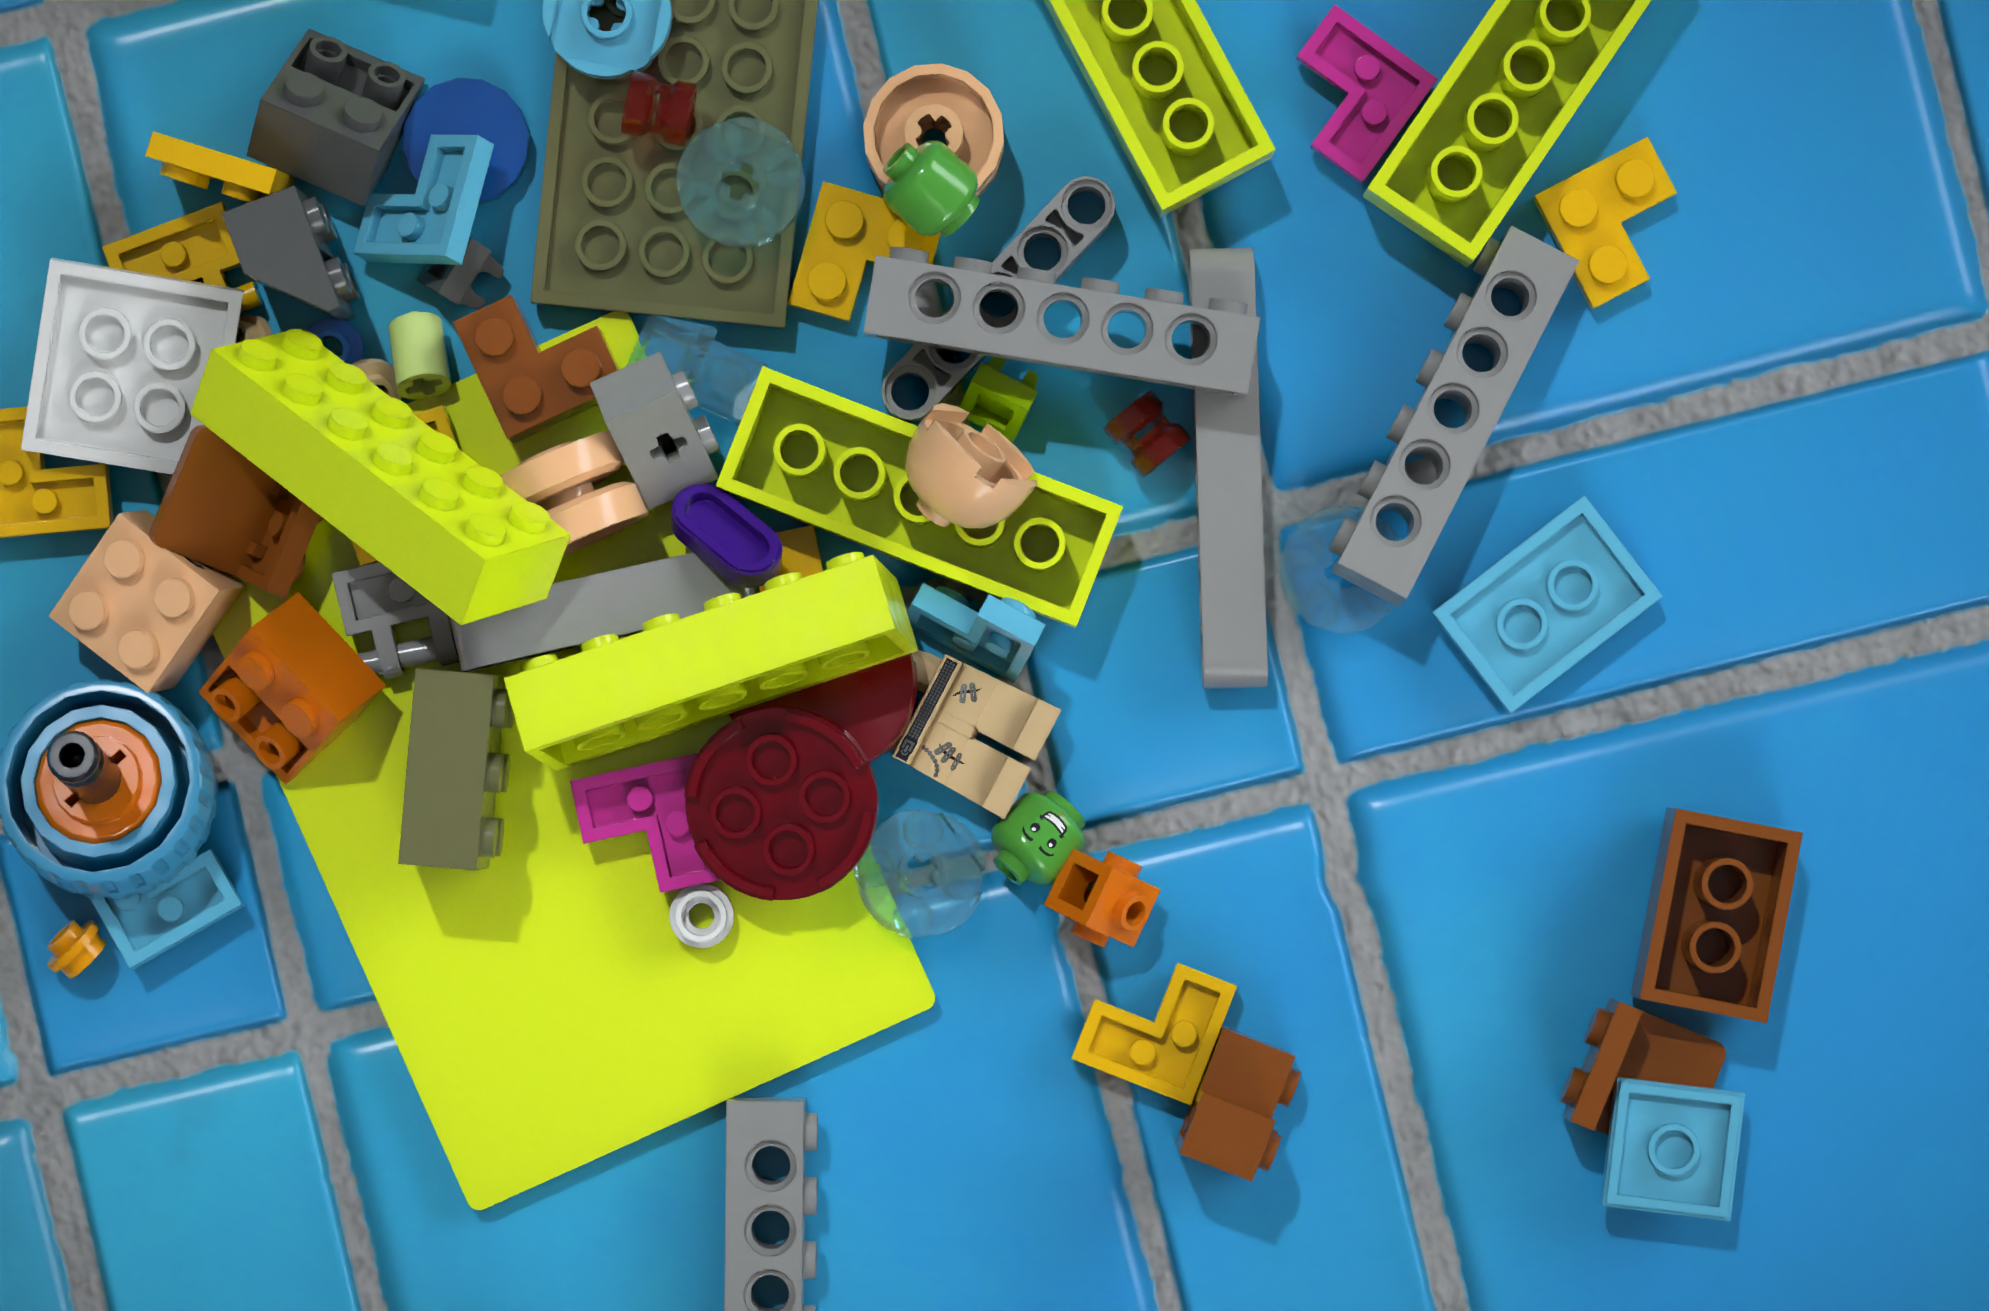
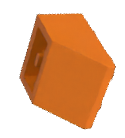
M297 592L248 630L198 693L211 705L214 712L222 720L226 721L256 753L258 759L265 766L269 767L286 785L364 712L384 689L386 684L311 604Z

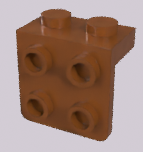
M198 425L190 432L150 528L149 538L155 545L163 549L165 548L176 554L237 576L266 592L286 599L292 583L300 577L306 561L305 552L317 524L323 520V517L240 454L208 427Z
M1610 998L1606 1009L1597 1007L1585 1033L1584 1043L1591 1046L1582 1068L1574 1066L1566 1079L1559 1102L1566 1104L1562 1116L1578 1125L1608 1135L1616 1077L1713 1088L1726 1058V1050L1721 1043Z

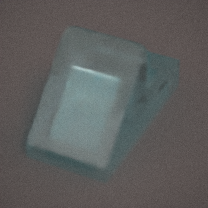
M649 314L626 366L661 351L672 375L684 370L699 403L698 408L739 426L762 366L767 367V364L715 341L714 338L718 329L712 326Z

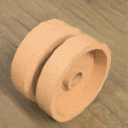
M943 63L914 65L889 78L872 98L863 124L867 162L880 188L883 190L889 179L883 172V168L888 160L906 143H910L916 149L922 144L923 136L931 130L941 131L945 135L946 146L975 171L978 180L975 194L978 197L982 195L996 178L1004 154L1002 114L990 90L969 72Z
M610 431L600 432L574 442L570 441L557 445L524 460L517 467L500 475L504 484L528 502L535 503L548 512L550 519L571 534L563 556L619 532L649 515L635 483L623 481L597 490L593 487L615 475L625 463Z

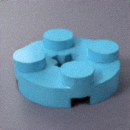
M543 0V25L555 52L574 70L597 79H619L632 73H640L646 70L651 65L653 59L663 50L671 31L672 6L670 0H617V9L626 12L623 23L613 24L611 31L599 30V21L590 17L591 7H601L605 0Z

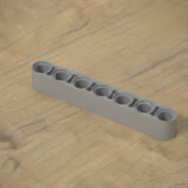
M1253 247L1189 249L1190 306L1208 309L1209 298L1226 299L1248 304L1246 315L1256 316ZM1190 323L1191 359H1195L1205 353L1207 337L1202 328ZM1256 343L1247 396L1239 397L1192 389L1203 689L1267 687L1258 352Z

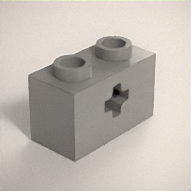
M661 351L590 383L604 421L648 510L673 500L680 491L689 486L708 484L719 478L709 455L720 450L705 415L695 419L692 418L689 410L699 406V403L684 370L672 375Z

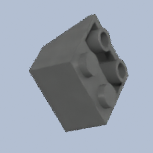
M308 29L260 99L246 156L364 206L388 169L402 137L404 123L415 101L419 98L425 78L406 71L394 63L383 61L346 45L336 38Z
M291 186L221 213L244 274L265 287L334 318L344 321L356 318L350 302L360 299L359 292L347 263L342 264L339 257L333 258L328 242L336 240L337 234L324 203L319 204L315 196L309 198L296 186Z

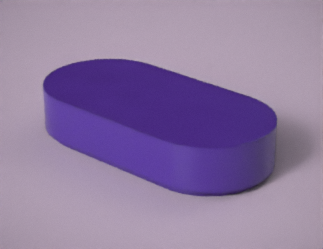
M695 484L683 489L676 495L671 508V528L674 535L726 580L740 587L755 588L763 586L768 580L778 575L782 562V543L779 536L725 490L710 484Z

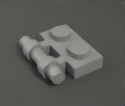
M377 562L331 573L346 636H354L372 631L376 650L359 653L358 655L377 675L383 674L385 680L404 676L406 668L439 661L441 666L460 662L449 616L383 564ZM428 618L432 636L398 644L393 626Z

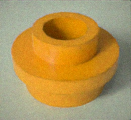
M74 920L68 923L47 945V949L53 954L47 963V967L53 973L61 970L69 979L80 974L106 945V942L97 934L99 926L93 920H89L81 927Z

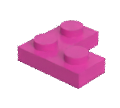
M1335 4L1296 57L1299 62L1346 95L1310 148L1359 184H1362L1438 80Z
M697 753L570 781L583 844L646 830L660 893L720 880L699 857L694 848L695 844L687 823L684 793L688 774Z

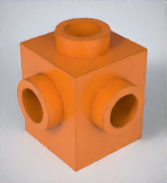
M1073 849L1057 875L1044 906L1074 920L1075 922L1070 932L1105 948L1111 937L1134 947L1161 889L1138 879L1142 866L1109 850L1102 862Z

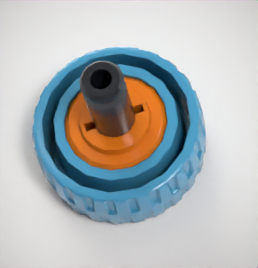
M112 679L73 683L67 688L53 691L46 695L45 699L38 704L30 707L25 712L24 717L14 725L8 734V740L0 752V819L4 823L2 829L18 854L33 870L66 891L99 900L105 897H111L115 900L127 899L135 894H146L154 891L157 886L165 882L168 883L177 877L179 872L186 865H190L196 858L202 844L206 843L218 806L216 802L218 780L213 770L214 762L203 738L192 722L176 706L158 693L150 691L147 694L132 682L125 681L120 683Z

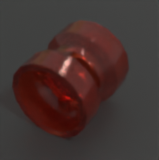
M634 71L624 104L621 133L640 138L647 133L661 135L665 143L685 147L694 116L698 85L680 80L672 85L659 83L652 74ZM658 94H661L654 123L652 122L656 108Z
M1152 389L1139 397L1103 428V431L1114 444L1124 445L1130 452L1131 465L1142 478L1150 474L1191 440V437L1180 423H1171L1162 413L1163 403ZM1150 423H1153L1155 427L1139 440L1135 437Z

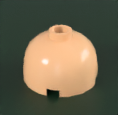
M946 403L933 405L918 425L909 442L905 469L913 491L920 498L917 502V507L924 516L942 527H947L951 522L965 528H986L1007 519L1023 504L1037 485V481L1028 480L1035 471L1021 451L998 430L987 423L981 432L976 431L963 423L970 414L969 412Z

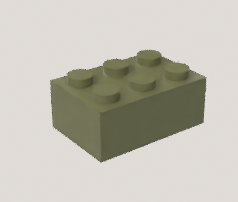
M415 668L398 864L477 871L489 868L490 858L501 856L504 838V818L494 817L496 793L507 791L510 769V755L499 753L501 729L512 728L514 720L508 692L505 689V676Z

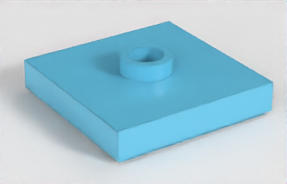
M1616 1077L1600 1204L1608 1207L1731 1221L1745 1093Z

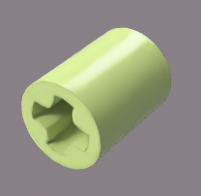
M411 311L393 319L388 326L398 394L407 399L423 400L437 397L448 391L451 386L441 318L429 312Z

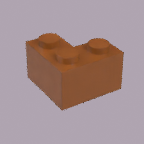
M512 295L453 321V325L504 434L512 443H517L598 405L590 383L620 369L603 332L598 326L541 351L519 302Z
M1222 1026L1192 1104L1188 1108L1175 1145L1179 1154L1251 1182L1257 1168L1268 1172L1281 1140V1135H1278V1131L1273 1129L1276 1121L1272 1116L1277 1103L1286 1107L1289 1106L1301 1075V1071L1292 1068L1296 1056L1289 1051Z

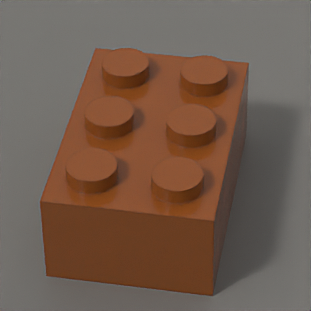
M1666 807L1631 996L1663 1004L1767 1023L1803 833Z

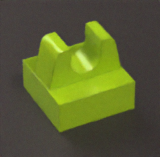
M993 357L987 364L981 362L971 380L960 408L970 413L966 418L969 421L983 428L988 423L1013 443L1038 394V391L1035 390L1038 376L1035 372L1029 370L1023 381L1019 382L1001 373L1006 359Z

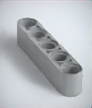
M1083 176L1070 181L992 262L991 274L1017 278L1018 267L1032 268L1024 258V250L1028 243L1034 239L1047 238L1056 243L1061 253V258L1057 265L1050 270H1046L1056 273V284L1107 231L1112 223L1115 199L1111 189L1105 182L1096 177ZM1081 192H1090L1097 195L1103 202L1105 209L1101 219L1092 224H1081L1075 221L1069 214L1067 207L1073 196ZM953 304L946 310V312L943 315L947 314L950 311ZM981 305L979 307L980 315L984 322L995 328H1003L1010 325L1017 316V307L1010 314L1003 317L990 316L982 309ZM914 344L891 368L883 380L881 393L885 408L892 417L910 424L921 422L933 405L944 403L987 356L971 353L969 358L962 363L952 364L942 360L937 354L935 347ZM908 376L919 377L929 387V396L925 404L919 409L911 411L897 406L892 398L895 384L903 377Z
M693 552L553 583L547 599L464 625L458 624L451 617L449 618L462 672L580 647L587 640L602 635L617 634L620 638L643 632L642 624L652 618L676 613L682 619L703 612V604L717 596L740 593L741 598L760 593L759 587L745 588L730 583Z

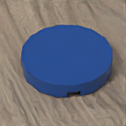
M455 78L434 85L415 101L404 123L402 150L409 171L417 181H419L431 134L479 135L494 144L478 205L500 198L518 182L528 160L530 133L522 110L504 90L482 79Z

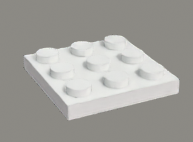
M51 258L21 450L173 475L190 432L196 426L203 425L190 412L211 349L236 343L244 290Z

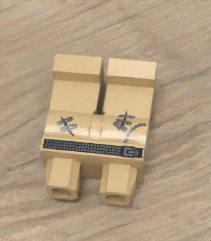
M924 651L913 652L912 657L914 662H916L917 690L924 694L911 716L904 733L891 748L894 750L892 757L908 764L1005 819L1031 768L976 740L978 733L980 732L1035 761L1061 709L947 654H944L941 659Z

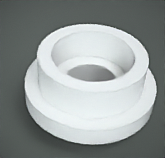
M699 884L689 886L683 889L671 904L669 913L670 925L675 935L683 943L696 948L711 947L721 942L730 932L734 921L733 906L728 896L713 885ZM704 903L712 908L714 920L709 927L699 928L692 923L690 911L694 905Z

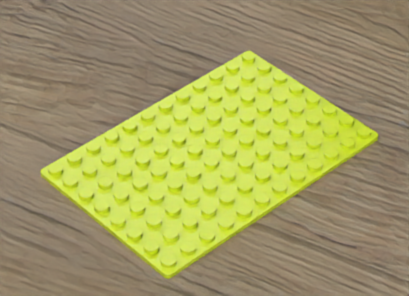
M613 311L539 345L541 351H544L598 326L603 332L620 369L648 357L630 315L624 312ZM476 373L451 384L448 391L442 395L430 399L415 400L407 404L411 408L412 414L444 405L458 448L482 467L489 468L499 475L517 467L524 460L566 442H574L600 432L609 431L599 405H596L517 443H512L506 438ZM624 463L619 472L593 487L597 490L623 481L635 482L626 463ZM673 500L648 510L649 515L629 527L563 556L553 583L693 553L676 538L672 531L671 508ZM323 518L317 524L305 552L306 561L300 577L292 583L286 599L266 592L230 574L245 587L213 632L224 660L252 626L297 592L311 604L357 654L376 650L372 631L354 636H346L331 574L360 567L351 539ZM428 618L393 626L398 644L432 636ZM580 646L549 654L557 655L558 660L580 653L582 649ZM535 657L467 671L466 673L509 677L521 673L520 665ZM439 661L414 666L406 668L404 676L385 680L383 674L378 675L386 686L364 712L289 783L285 785L277 776L466 1201L475 1210H484L930 1009L935 1002L933 988L869 847L856 867L841 881L823 892L801 899L762 900L743 894L721 880L703 883L719 888L728 896L734 910V921L730 932L721 942L707 948H696L683 943L671 928L669 919L671 904L675 897L685 888L660 893L646 830L583 844L570 781L695 753L698 754L703 745L716 731L732 721L729 714L559 771L552 769L524 752L514 717L512 728L501 729L499 753L510 755L507 791L496 793L494 817L504 818L501 856L490 858L489 868L477 871L398 864L415 668L462 672L460 662L441 666ZM698 903L691 909L690 919L695 926L706 928L712 924L714 912L709 905Z

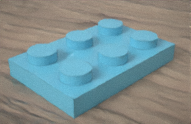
M1584 495L1436 608L1431 614L1508 714H1511L1663 596Z

